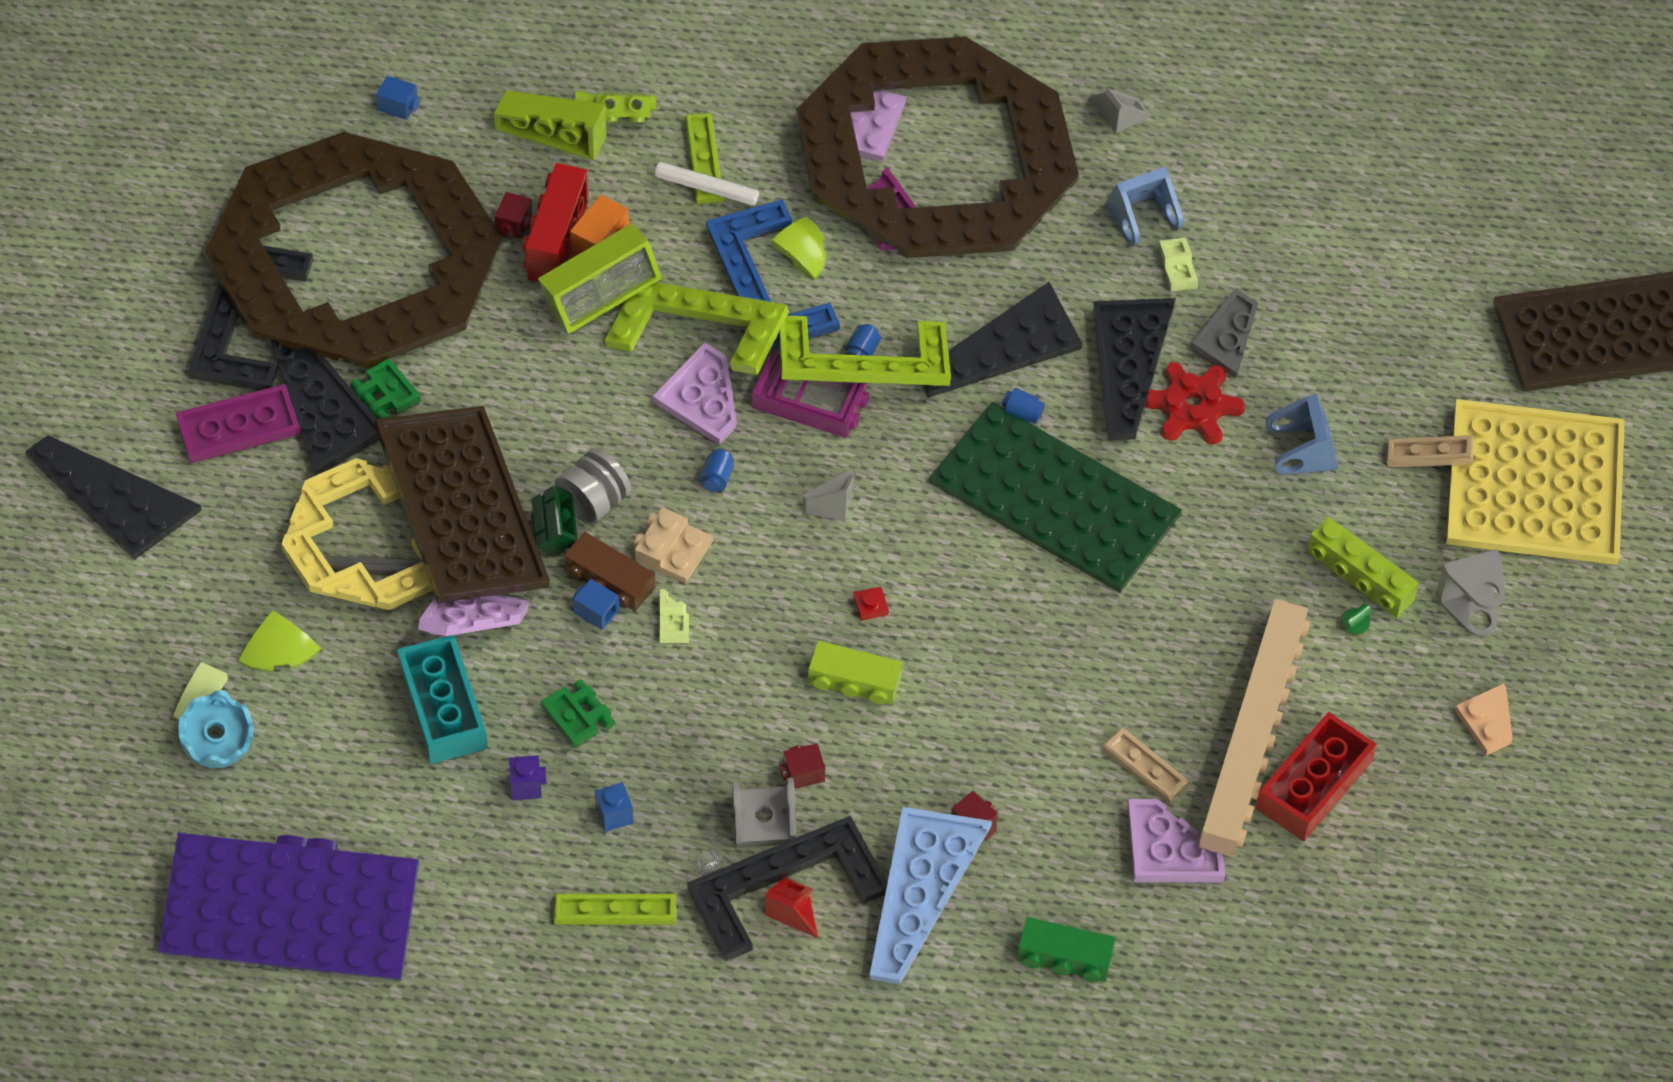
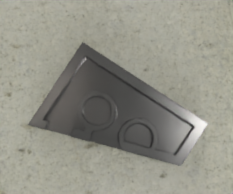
M1235 288L1194 339L1190 349L1212 364L1221 366L1227 374L1236 378L1258 302Z

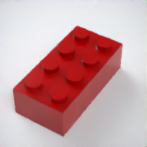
M555 163L553 172H548L545 181V194L541 193L538 199L537 209L539 211L537 215L533 214L530 222V236H525L522 245V252L526 253L523 268L527 269L528 280L539 282L538 278L569 260L571 255L570 231L585 214L589 203L587 169Z
M1328 711L1261 788L1256 809L1305 842L1373 762L1377 743Z

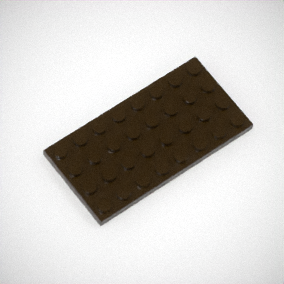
M1673 271L1494 297L1493 305L1523 392L1673 370Z
M484 406L375 420L374 427L437 603L549 587L550 579Z

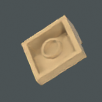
M662 507L658 514L653 512L647 522L648 530L645 535L638 534L633 544L635 561L683 583H687L712 544L713 535L688 525V518Z

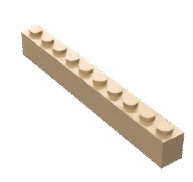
M1278 599L1274 600L1205 821L1199 848L1234 857L1236 847H1243L1247 830H1243L1242 827L1244 822L1250 824L1254 806L1249 804L1251 798L1257 800L1262 783L1258 782L1257 778L1258 775L1264 776L1269 759L1264 758L1266 751L1272 752L1276 735H1272L1271 732L1273 728L1279 729L1283 712L1278 711L1280 705L1286 706L1290 689L1285 688L1287 682L1293 683L1297 666L1292 665L1294 659L1300 660L1304 643H1300L1299 640L1300 637H1307L1311 621L1306 620L1309 608Z

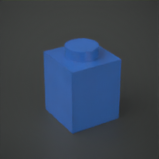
M387 75L376 93L377 110L407 120L412 111L416 112L420 103L416 84Z
M592 579L584 587H579L573 596L574 613L601 630L620 611L619 596Z
M623 782L595 790V808L605 832L633 824V806Z

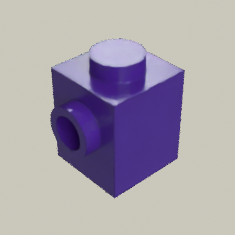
M539 755L510 757L509 768L512 800L542 798L541 785L547 784L546 766L540 767Z

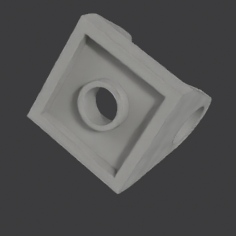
M1497 549L1443 564L1436 596L1440 604L1469 633L1475 636H1487L1494 632L1497 626L1496 607L1501 605L1505 597L1502 560ZM1494 588L1498 591V597L1496 599L1494 595ZM1482 612L1489 616L1491 625L1486 629H1476L1469 623L1468 618L1472 613Z
M787 778L785 787L740 790L739 781L733 782L732 803L736 847L777 845L796 838V803L793 778ZM766 811L772 815V818L767 822H761L755 816L759 812Z

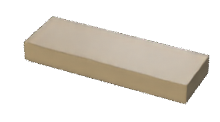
M1473 435L1388 439L1387 465L1388 467L1473 464L1474 438Z
M1123 727L1103 745V750L1168 803L1189 785L1188 779Z

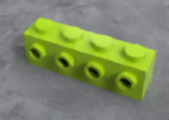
M1326 518L1311 533L1307 552L1396 618L1415 600L1419 585L1418 581L1332 518Z

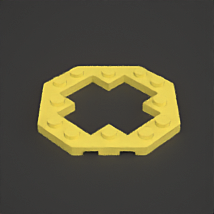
M355 458L305 480L299 502L296 503L290 519L287 534H285L282 541V551L309 592L391 610L433 591L423 562L375 583L361 562L335 573L311 538L333 528V520L323 507L325 504L369 485L383 505L400 498L389 466L383 465L382 468L367 465V461ZM412 539V548L422 560L415 539Z

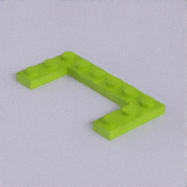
M656 282L625 301L605 339L607 347L632 352L653 311L748 327L730 361V366L733 371L758 375L789 310L786 304Z
M787 316L779 331L782 380L950 386L951 373L945 322L937 321L917 322L919 358L809 353L807 316Z

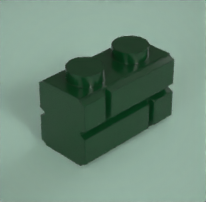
M551 486L544 493H540L531 499L533 510L531 518L534 522V539L538 550L551 556H557L565 552L566 549H570L578 540L572 493L558 486Z

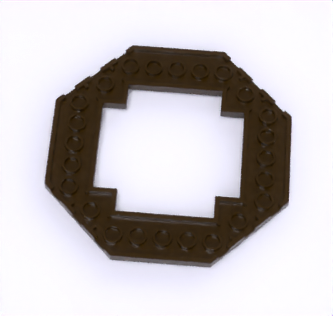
M966 36L861 43L796 109L795 117L812 200L820 205L825 203L835 210L836 215L852 225L857 223L867 230L866 233L883 244L887 242L898 249V253L905 258L1014 251L1020 245L1025 235L1032 232L1041 222L1042 217L1056 206L1063 198V194L1070 187L1072 188L1079 178L1058 91ZM974 84L979 104L1005 102L1023 179L1000 180L999 190L1002 202L898 209L894 187L867 189L851 112L874 111L875 99L873 90Z
M341 132L245 167L205 250V260L253 338L263 340L264 337L279 341V345L300 351L302 348L313 350L319 356L337 361L339 358L353 361L355 366L367 368L388 358L391 359L466 330L472 310L476 307L483 284L490 274L497 251L501 247L502 235L454 161L348 132ZM366 176L369 177L379 194L405 186L449 255L447 258L428 264V271L437 285L341 322L329 302L302 311L259 240L281 231L280 223L273 210Z

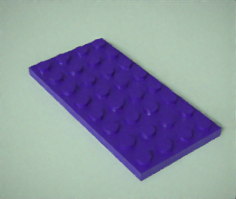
M177 833L158 952L167 955L402 981L419 860Z

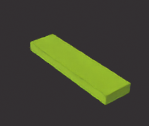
M712 113L685 115L692 171L721 179ZM695 189L697 204L724 202L723 196Z
M555 894L554 925H676V894Z

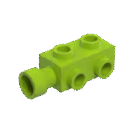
M575 91V100L605 104L606 122H616L618 117H629V122H645V118L651 117V111H656V95H651V93L598 92L597 94H588L587 91ZM613 99L615 105H608L606 100ZM639 99L642 105H634L633 100Z

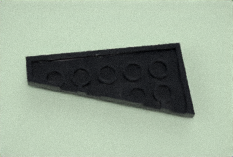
M1049 281L948 350L951 373L950 386H922L928 398L1080 350L1082 349V342Z
M1176 298L1093 301L1108 441L1134 440L1137 437Z
M270 339L315 476L327 471L379 440L374 427L377 418L325 357L317 355V352L302 348L300 351L279 345V341Z
M49 435L25 451L26 456L134 560L202 511L200 504Z

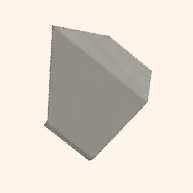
M1109 88L1103 93L1089 97L1090 101L1116 133L1151 117L1136 97Z
M849 470L804 494L803 511L810 515L845 521L854 489L853 471Z

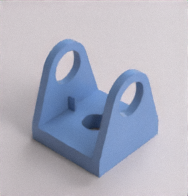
M1166 167L1116 184L1105 202L1107 209L1130 245H1135L1140 241L1139 229L1131 204L1147 198L1154 197L1174 229L1183 226V214ZM1171 206H1172V208H1173V210H1174V213H1175V216H1176V220H1175V218H1174V216H1173V214H1172ZM1127 222L1129 223L1130 228L1132 230V235L1129 231Z
M1317 393L1271 413L1266 418V428L1272 433L1314 429L1316 437L1280 455L1274 463L1278 473L1285 475L1339 469L1329 423ZM1283 417L1293 419L1286 425L1276 426L1272 424L1275 420ZM1291 459L1302 460L1300 464L1294 467L1282 466L1284 462Z

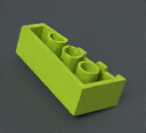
M506 90L494 112L495 130L590 160H595L607 137L605 104Z

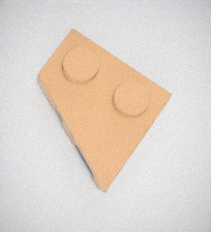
M1504 684L1456 705L1455 712L1486 756L1511 744L1512 731L1507 691Z

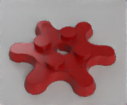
M1177 362L1169 363L1164 369V376L1169 381V387L1165 390H1150L1145 406L1148 409H1160L1166 413L1167 421L1160 429V434L1164 439L1168 441L1177 440L1183 431L1194 429L1200 432L1206 443L1213 445L1220 443L1223 439V432L1217 424L1218 419L1225 415L1240 416L1246 409L1242 398L1222 394L1219 387L1225 382L1226 373L1221 366L1214 365L1207 370L1206 374L1196 376L1193 373H1186ZM1198 397L1201 403L1193 406L1188 404L1186 399Z

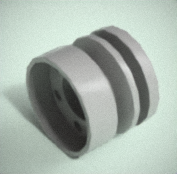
M591 448L583 457L577 460L576 466H570L554 482L555 486L572 493L575 516L586 524L595 525L610 511V506H616L621 499L629 495L631 484L622 467L610 455L598 448Z

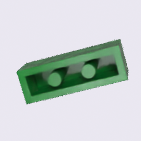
M1026 916L1018 948L1017 961L1022 962L1023 965L1029 968L1044 967L1052 969L1053 972L1059 975L1074 974L1082 976L1083 979L1089 982H1106L1116 937Z

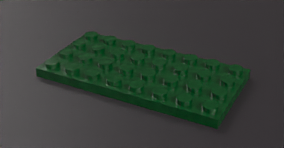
M991 402L929 477V483L1121 593L1179 519L1182 509L1024 419L1005 413L1004 408Z

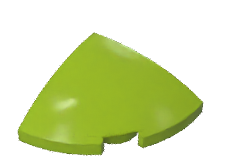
M807 216L795 221L772 239V247L792 259L793 266L813 280L818 277L826 261L827 252L824 250V236L818 226Z
M273 610L252 636L238 661L247 667L263 671H273L274 666L286 664L293 668L313 658L321 650V647L296 625Z

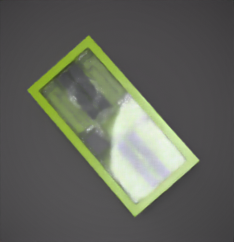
M631 223L541 276L538 280L552 315L563 329L570 334L661 280L662 276L649 241Z

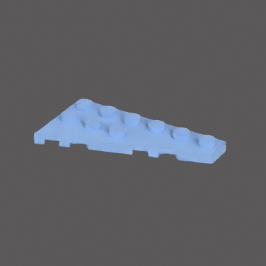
M902 807L870 979L901 984L990 830L992 821Z

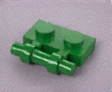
M390 358L366 371V377L369 381L362 383L359 379H354L350 383V387L354 390L355 394L365 403L377 419L390 417L386 412L389 408H392L398 415L421 402V396ZM378 391L382 398L376 400L372 393Z
M582 679L573 684V688L577 692L571 694L566 687H563L541 700L542 709L573 748L598 734V727L595 723L601 722L606 729H610L615 725L610 709L605 704L600 703L596 698L595 690L591 686H587ZM581 704H587L591 711L586 713Z

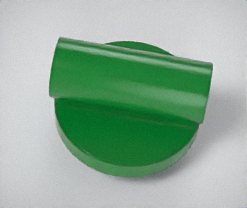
M1364 603L1359 608L1346 610L1341 618V625L1344 630L1355 635L1366 632L1370 626V607Z

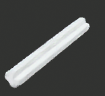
M659 162L655 169V176L657 178L746 204L755 205L759 197V191L664 162Z

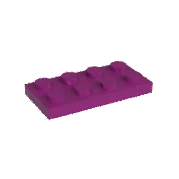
M286 384L176 412L177 422L190 463L301 434Z

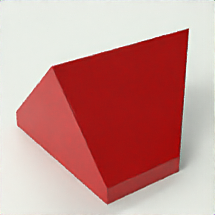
M785 877L767 890L765 896V916L819 938L810 896L812 888Z

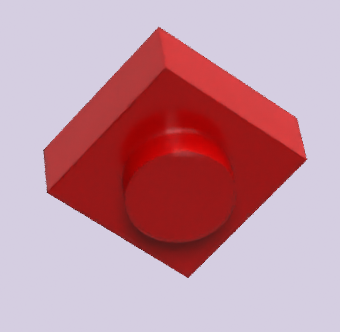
M881 586L853 592V599L860 621L889 615L888 605Z

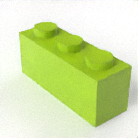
M818 640L809 666L808 684H812L820 690L832 689L840 691L848 697L860 696L868 698L873 703L880 705L885 703L893 705L902 678L903 662Z

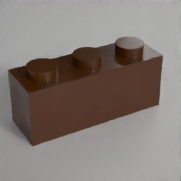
M584 532L564 555L565 570L570 577L575 580L581 579L586 583L590 579L594 580L619 596V606L622 608L628 607L636 612L656 588L654 572L587 532Z

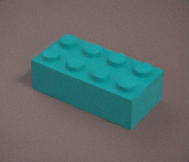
M455 635L397 649L399 668L430 764L488 749L486 729Z

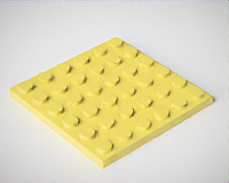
M1456 399L1453 436L1473 435L1474 454L1473 464L1451 465L1446 544L1618 565L1620 559L1625 419Z

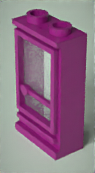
M772 350L752 393V408L847 438L851 429L856 430L860 420V414L858 413L860 408H866L870 393L867 392V383L782 380L779 352Z

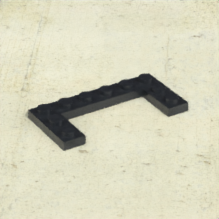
M263 245L282 278L307 282L313 264V253ZM218 282L188 370L189 378L256 390L272 388L278 372L277 363L226 355L239 315Z
M851 815L687 882V890L725 962L753 950V944L730 900L835 856L838 858L862 904L886 894L888 882Z

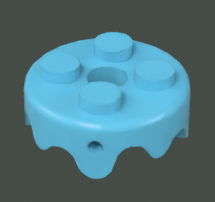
M217 690L212 694L194 698L180 716L178 727L180 745L185 754L201 766L208 768L230 766L244 757L251 746L254 724L250 712L245 704L233 700L226 691ZM218 726L223 729L224 735L219 739H213L208 735L207 730L210 727Z

